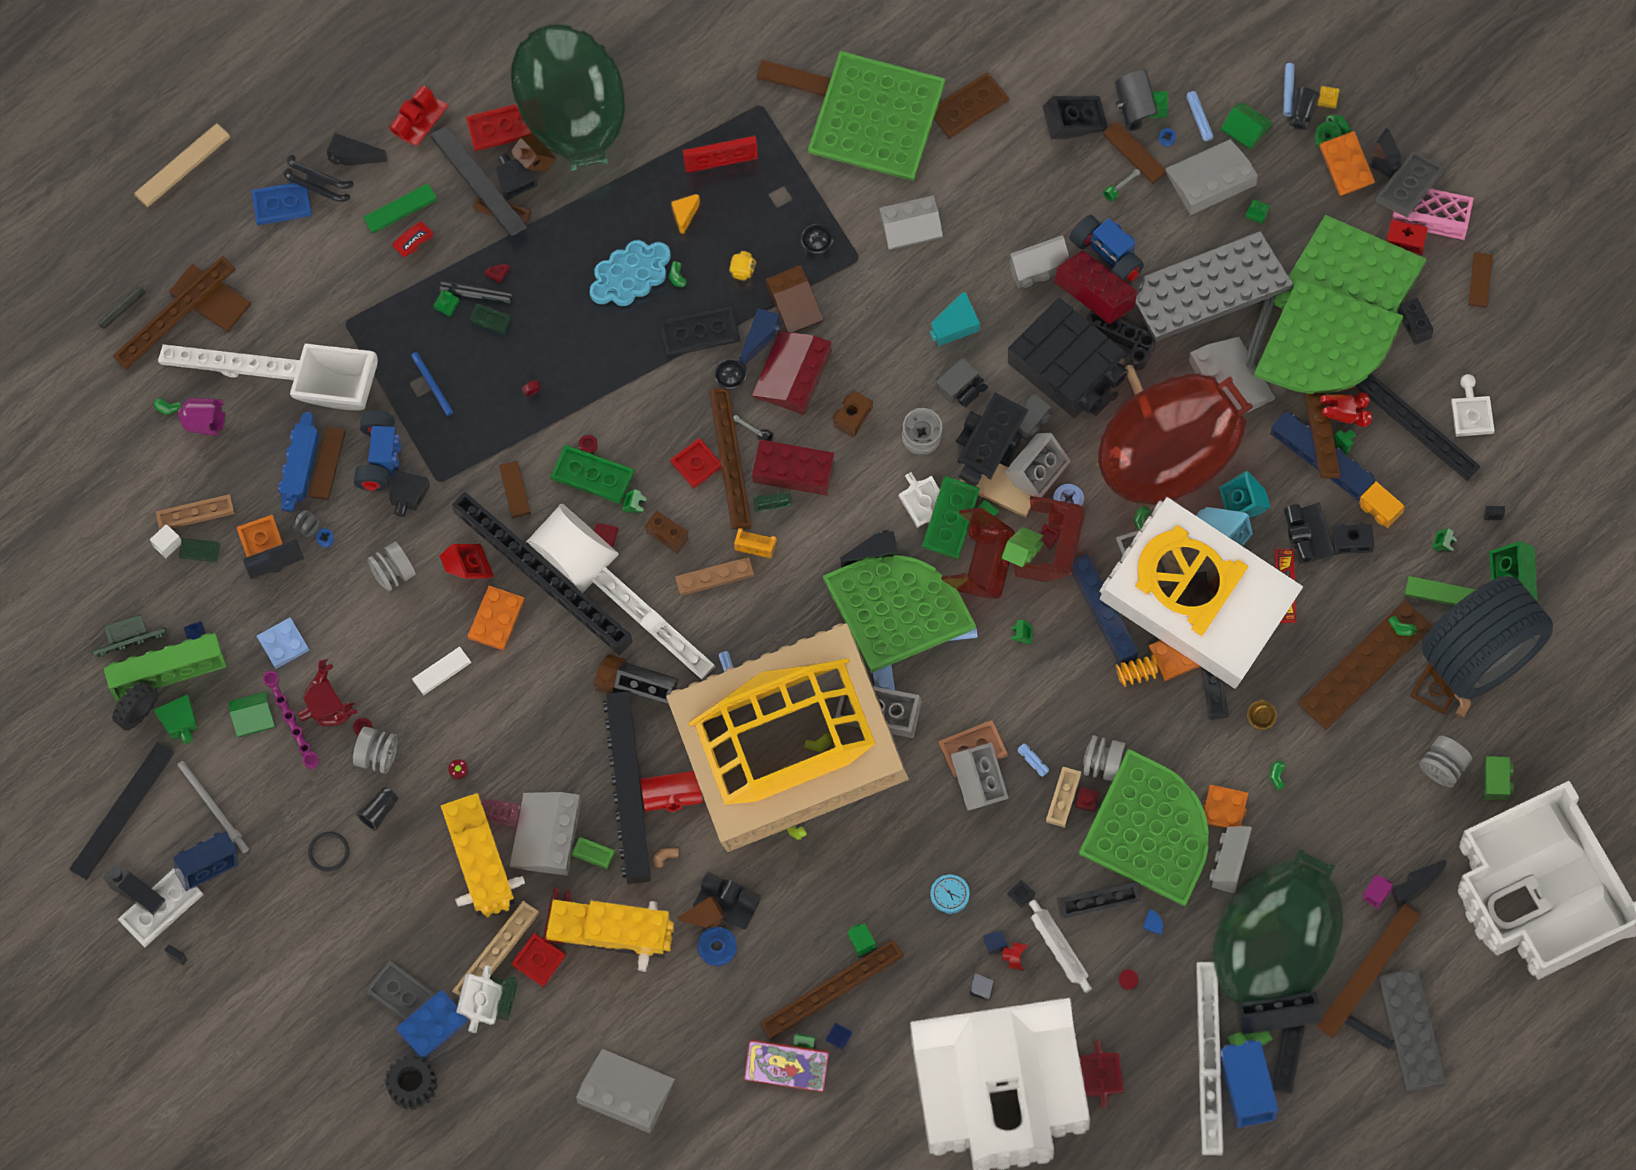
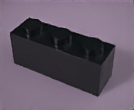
M623 662L617 670L614 687L669 704L666 696L676 690L679 678Z

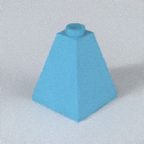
M1206 507L1197 514L1198 518L1241 546L1253 534L1249 515L1246 513Z

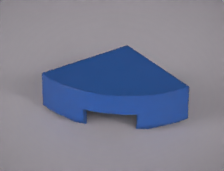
M1150 909L1143 929L1162 935V920L1155 911Z

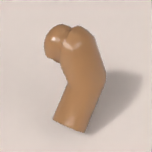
M1455 695L1456 699L1460 702L1455 715L1463 719L1471 706L1470 699L1459 698Z
M663 848L658 851L652 858L654 867H662L663 861L667 858H679V848Z

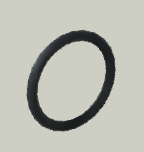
M335 832L319 834L311 841L308 849V857L312 865L326 872L342 867L349 856L347 841ZM325 836L337 837L345 846L344 858L333 867L318 865L312 856L314 844Z

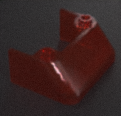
M1030 495L1031 511L1049 514V525L1061 531L1053 564L1042 563L1039 566L1025 564L1023 567L1013 564L1015 577L1041 582H1049L1066 577L1073 569L1085 519L1084 508L1079 504Z
M983 508L959 510L958 514L970 521L968 533L971 539L976 542L968 575L960 573L958 575L942 576L941 580L961 593L987 599H998L1002 595L1010 565L1009 561L1002 559V555L1008 540L1015 534V531Z

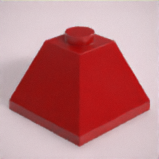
M452 544L439 555L447 573L464 579L494 577L481 544Z

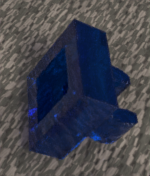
M202 621L183 627L187 639H198L206 634Z
M835 1022L826 1038V1042L843 1051L853 1032Z

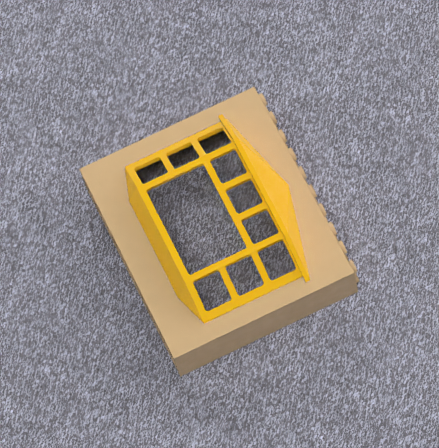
M847 623L837 624L829 631H820L814 637L800 639L797 641V644L783 646L777 652L763 654L757 660H748L740 667L728 668L724 671L725 673L711 675L705 681L691 683L688 688L674 690L670 695L666 696L720 843L727 852L909 780L860 651ZM838 669L845 688L821 692L816 677ZM810 679L815 696L792 704L787 688ZM781 691L786 707L763 716L757 700ZM848 695L855 714L832 719L825 699ZM819 702L836 747L754 780L737 735ZM752 703L757 719L735 728L728 712ZM723 714L728 731L710 742L703 723ZM858 721L865 740L842 745L835 725ZM731 737L738 757L719 768L713 748ZM741 764L748 783L732 794H729L723 774Z

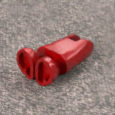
M1360 392L1354 397L1343 394L1320 397L1321 405L1331 406L1322 409L1323 416L1347 424L1354 422L1360 427L1370 425L1372 414L1370 411L1364 410L1369 403L1367 393Z

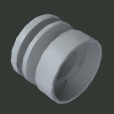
M917 408L910 411L902 425V442L905 448L912 454L922 456L934 452L939 447L942 436V421L938 414L927 408Z
M396 541L384 548L385 558L379 552L375 553L378 562L372 556L367 558L373 576L387 592L392 590L389 581L395 587L399 586L397 576H400L403 581H407L416 575L410 561Z
M363 727L356 741L353 765L367 769L372 763L373 771L380 769L381 773L387 774L396 757L397 735H388V732H383L378 739L377 729Z
M1093 735L1085 752L1083 775L1089 776L1091 768H1094L1093 777L1096 778L1099 771L1103 770V780L1112 782L1122 762L1126 743L1113 740L1110 747L1107 748L1106 738H1102L1099 746L1097 745L1098 736Z
M1438 736L1430 748L1431 752L1425 754V758H1422L1419 766L1435 782L1446 787H1453L1461 776L1460 771H1465L1472 757L1462 745L1453 739Z

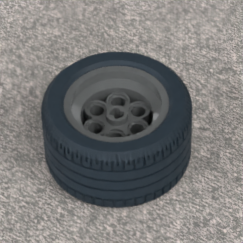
M1502 576L1482 585L1445 613L1426 634L1422 644V652L1427 661L1456 696L1464 699H1473L1492 690L1528 663L1550 639L1553 633V622L1520 580L1515 577Z

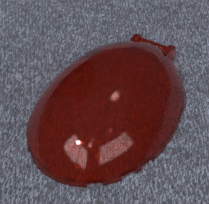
M1200 373L1185 374L1179 377L1167 378V380L1157 384L1155 383L1128 400L1107 424L1098 450V464L1105 483L1115 494L1133 503L1156 505L1160 500L1164 502L1166 497L1172 501L1181 499L1209 483L1231 461L1240 446L1245 432L1246 419L1242 415L1251 410L1253 405L1246 401L1234 385L1231 376L1218 383L1213 376L1200 375ZM1227 387L1242 407L1240 410L1236 408L1223 388Z

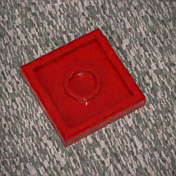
M700 438L670 459V463L693 489L722 469L719 459Z
M534 933L511 963V966L544 987L566 958V954Z

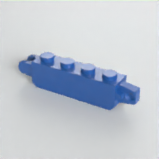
M305 412L302 415L300 424L296 423L294 430L292 429L290 433L291 446L287 447V463L283 464L282 475L284 476L283 480L278 484V492H280L282 497L281 509L285 512H294L297 502L305 500L320 438L314 426L313 415L309 412Z

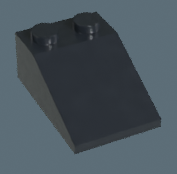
M1052 96L1042 106L1051 139H1069L1103 132L1108 128L1100 96Z

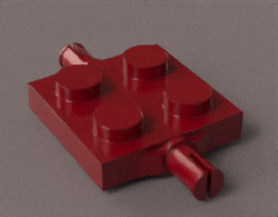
M1097 1040L1093 1041L1094 1053L1079 1056L1085 1096L1100 1097V1108H1104V1101L1105 1108H1108V1096L1123 1093L1119 1052H1102L1101 1040H1098V1048Z

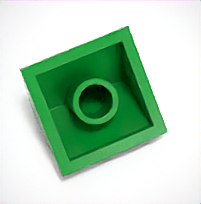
M1242 102L1233 106L1221 130L1251 150L1273 122Z
M266 691L228 701L237 738L275 728Z

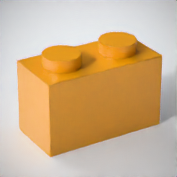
M1375 482L1361 496L1359 502L1363 511L1373 515L1378 524L1384 525L1387 528L1403 514L1405 507L1378 482Z

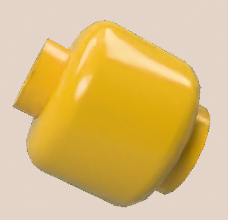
M741 251L740 254L733 255L729 271L733 274L734 278L746 280L752 277L756 261L751 257L750 253Z

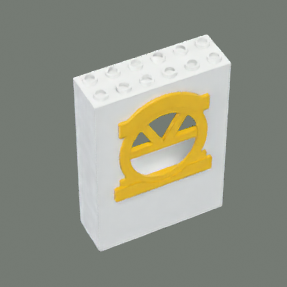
M1166 497L1164 502L1161 500L1158 502L1141 531L1138 532L1132 544L1127 548L1120 560L1122 563L1118 562L1110 575L1112 579L1108 577L1099 591L1102 593L1099 599L1236 689L1303 586ZM1181 547L1197 549L1200 552L1190 567L1180 550ZM1171 550L1184 575L1158 573L1156 569L1161 557ZM1206 556H1208L1216 565L1220 577V585L1215 597L1208 603L1196 607H1188L1176 603ZM1158 581L1180 583L1172 595L1167 597L1161 590Z

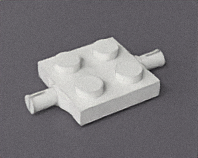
M912 472L905 475L910 486L898 496L916 527L919 528L930 521L939 493V487L932 476L922 481H916Z
M484 966L482 977L466 974L456 1013L471 1019L469 1032L477 1033L479 1022L489 1025L495 1022L503 986L494 983L490 979L492 971L490 966Z

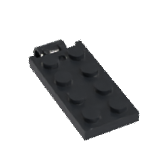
M995 392L957 463L965 465L960 472L959 478L975 487L979 483L982 474L991 480L1029 410ZM978 459L982 460L980 464L977 463Z

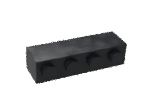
M1135 881L1056 898L1060 917L1063 919L1140 902L1138 887Z
M1316 991L1237 1004L1238 1023L1242 1035L1321 1022L1320 1003Z

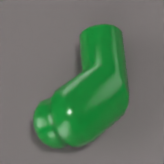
M1328 115L1326 117V122L1337 124L1344 135L1352 132L1343 116Z
M157 398L154 401L155 409L164 415L178 412L179 408H181L179 401L172 404L165 402L162 398Z
M1142 506L1138 508L1134 517L1137 530L1142 529L1146 517L1151 514L1149 507Z
M1275 761L1269 773V778L1277 791L1286 786L1280 777L1285 769V763L1282 761Z

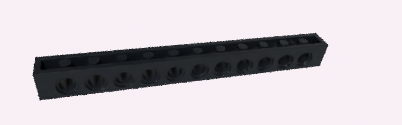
M464 492L452 504L454 513L619 656L633 643L632 636L626 629L469 494Z

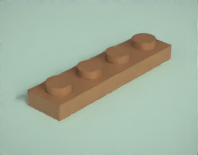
M230 494L156 511L159 530L165 525L173 529L235 514Z
M747 557L675 576L680 596L752 578L754 577L750 558Z

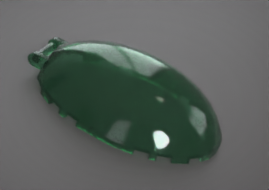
M562 24L547 25L529 33L528 37L523 42H520L515 51L511 64V85L516 106L533 135L551 151L566 158L571 171H575L579 167L600 163L606 165L608 160L605 151L618 137L625 115V93L618 67L613 58L605 51L606 48L603 45H599L594 40V37L584 30L580 32L572 29V26Z
M1300 848L1293 861L1277 863L1258 872L1234 895L1220 919L1213 946L1215 974L1224 989L1223 991L1231 1000L1240 1004L1309 993L1318 986L1333 962L1343 927L1341 898L1336 885L1330 879L1336 865L1332 863L1329 865L1304 853V850ZM1300 860L1305 861V862H1307V863H1309V864H1311V865H1313V866H1315V867H1317V868H1319V869L1325 871L1326 874L1322 873L1321 871L1315 869V868L1312 867V866H1309V865H1307V864L1301 863V862H1299V861H1300Z

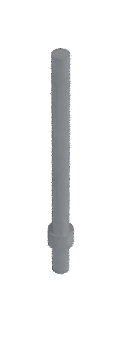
M184 761L179 762L177 766L227 831L231 841L238 846L242 853L247 852L249 848L242 840L240 832L233 828Z

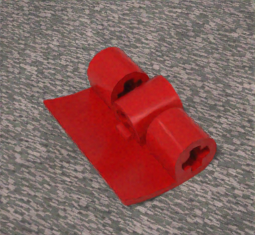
M421 85L410 101L406 100L402 104L399 114L388 128L397 137L418 146L448 108L449 104L434 98L433 92Z
M694 771L639 779L645 812L661 810L662 808H665L668 812H676L682 809L683 805L703 804L702 791Z

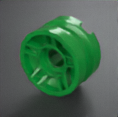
M1333 122L1320 124L1315 134L1316 146L1320 149L1319 145L1321 143L1340 137L1342 134L1340 127Z

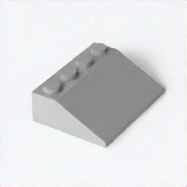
M1231 139L1166 168L1167 176L1190 215L1256 186L1258 177L1250 161Z
M1239 337L1205 345L1191 352L1189 363L1225 423L1275 400V396L1266 381L1254 377L1257 366L1250 367L1245 365L1248 351Z
M563 792L523 793L510 868L568 876L581 806L580 795Z
M602 1049L586 1075L576 1099L578 1104L651 1134L675 1079Z

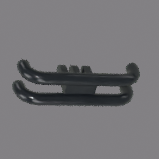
M290 155L287 158V163L290 167L307 174V178L304 180L293 175L291 168H287L283 172L287 180L337 202L350 200L351 196L349 194H336L323 187L330 184L341 189H349L354 186L353 181H340L316 169L296 162L294 155Z

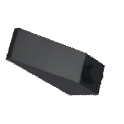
M1385 128L1376 142L1371 168L1391 178L1393 173H1396L1402 165L1400 163L1402 155L1387 128Z
M337 133L334 134L326 151L330 162L336 165L387 162L388 160L386 150Z
M880 531L840 557L841 568L866 558L882 557L883 559V557L898 555L894 531Z
M116 863L103 877L112 890L153 916L166 901L131 872Z

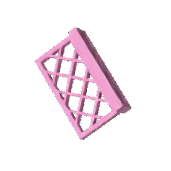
M1430 189L1427 195L1431 199L1427 201L1422 199L1421 204L1417 205L1408 218L1395 211L1393 213L1392 220H1403L1409 224H1421L1424 227H1428V233L1465 240L1474 198ZM1446 198L1450 202L1443 205L1439 199ZM1435 202L1439 208L1432 211L1428 205ZM1465 202L1469 204L1468 207L1461 209L1457 203ZM1454 206L1458 212L1451 215L1447 208ZM1424 207L1428 213L1422 214L1417 210ZM1442 211L1447 217L1440 218L1435 214ZM1461 215L1465 223L1456 221L1454 218Z

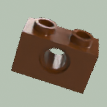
M853 390L851 395L845 397L841 410L838 409L833 416L834 427L854 438L872 411L873 400ZM849 411H855L856 414H855V415H849L848 412H849Z
M658 511L653 514L645 525L648 535L677 554L689 540L687 530Z

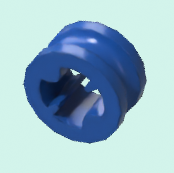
M1169 128L1163 129L1159 134L1160 144L1166 147L1174 144L1175 132ZM1165 134H1168V137L1171 135L1169 141H1166V138L1165 140L1163 139Z
M323 528L317 532L316 539L321 547L327 548L334 543V536L331 530ZM326 534L328 541L324 542L322 536Z

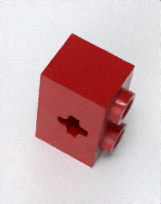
M1391 220L1387 242L1414 254L1422 255L1428 227H1424L1421 224H1409L1403 220Z

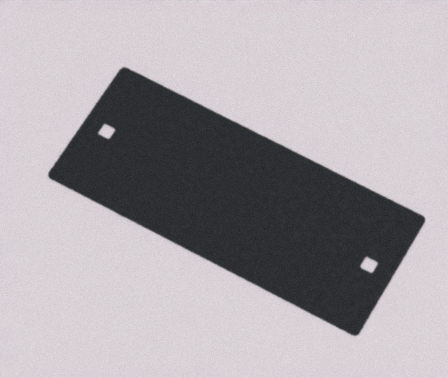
M755 106L527 225L528 231L513 240L508 235L349 318L346 321V328L359 350L376 353L378 363L374 376L432 475L437 481L443 482L683 355L667 357L659 321L733 306L736 324L739 325L754 317L758 308L767 310L775 306L766 287L767 278L801 265L811 287L858 261V253L765 108ZM752 136L756 137L757 159L689 173L685 171L683 150ZM784 186L792 200L780 207H776L769 193ZM697 194L700 198V205L686 231L682 234L675 220L671 202ZM822 224L831 230L833 243L825 253L812 254L803 247L801 235L808 226ZM636 240L643 241L648 246L661 242L669 247L671 258L664 265L666 278L661 284L651 286L650 292L643 297L635 296L634 301L627 306L617 305L613 300L606 304H598L592 300L590 287L597 280L595 277L596 265L602 261L609 260L614 251L625 250L630 242ZM741 251L750 253L751 257L756 261L752 277L746 280L734 278L733 274L729 271L733 255L740 254ZM673 262L681 263L679 273L682 278L686 279V285L683 288L676 287L669 280V273ZM500 264L510 266V270L501 283L484 274L489 267ZM441 281L512 293L510 303L453 294L459 298V303L451 316L434 309L433 306L441 294L439 291ZM414 352H418L453 410L451 415H446L432 390L418 397L412 389L410 382L423 376L411 357ZM538 380L541 389L533 395L525 396L522 387L531 381Z

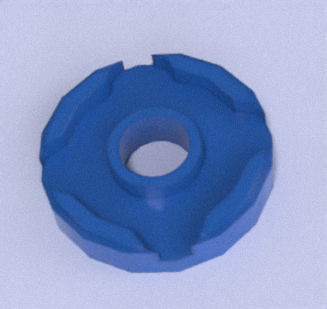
M715 927L709 928L701 934L697 948L699 956L705 963L719 967L726 965L734 958L737 943L734 935L729 930ZM720 942L723 945L722 949L714 951L712 949L713 943Z

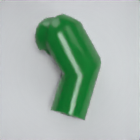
M673 262L669 273V280L676 287L683 288L686 285V279L682 278L679 273L681 263Z
M1393 616L1388 620L1399 636H1412L1417 632L1414 624H1402L1397 616Z

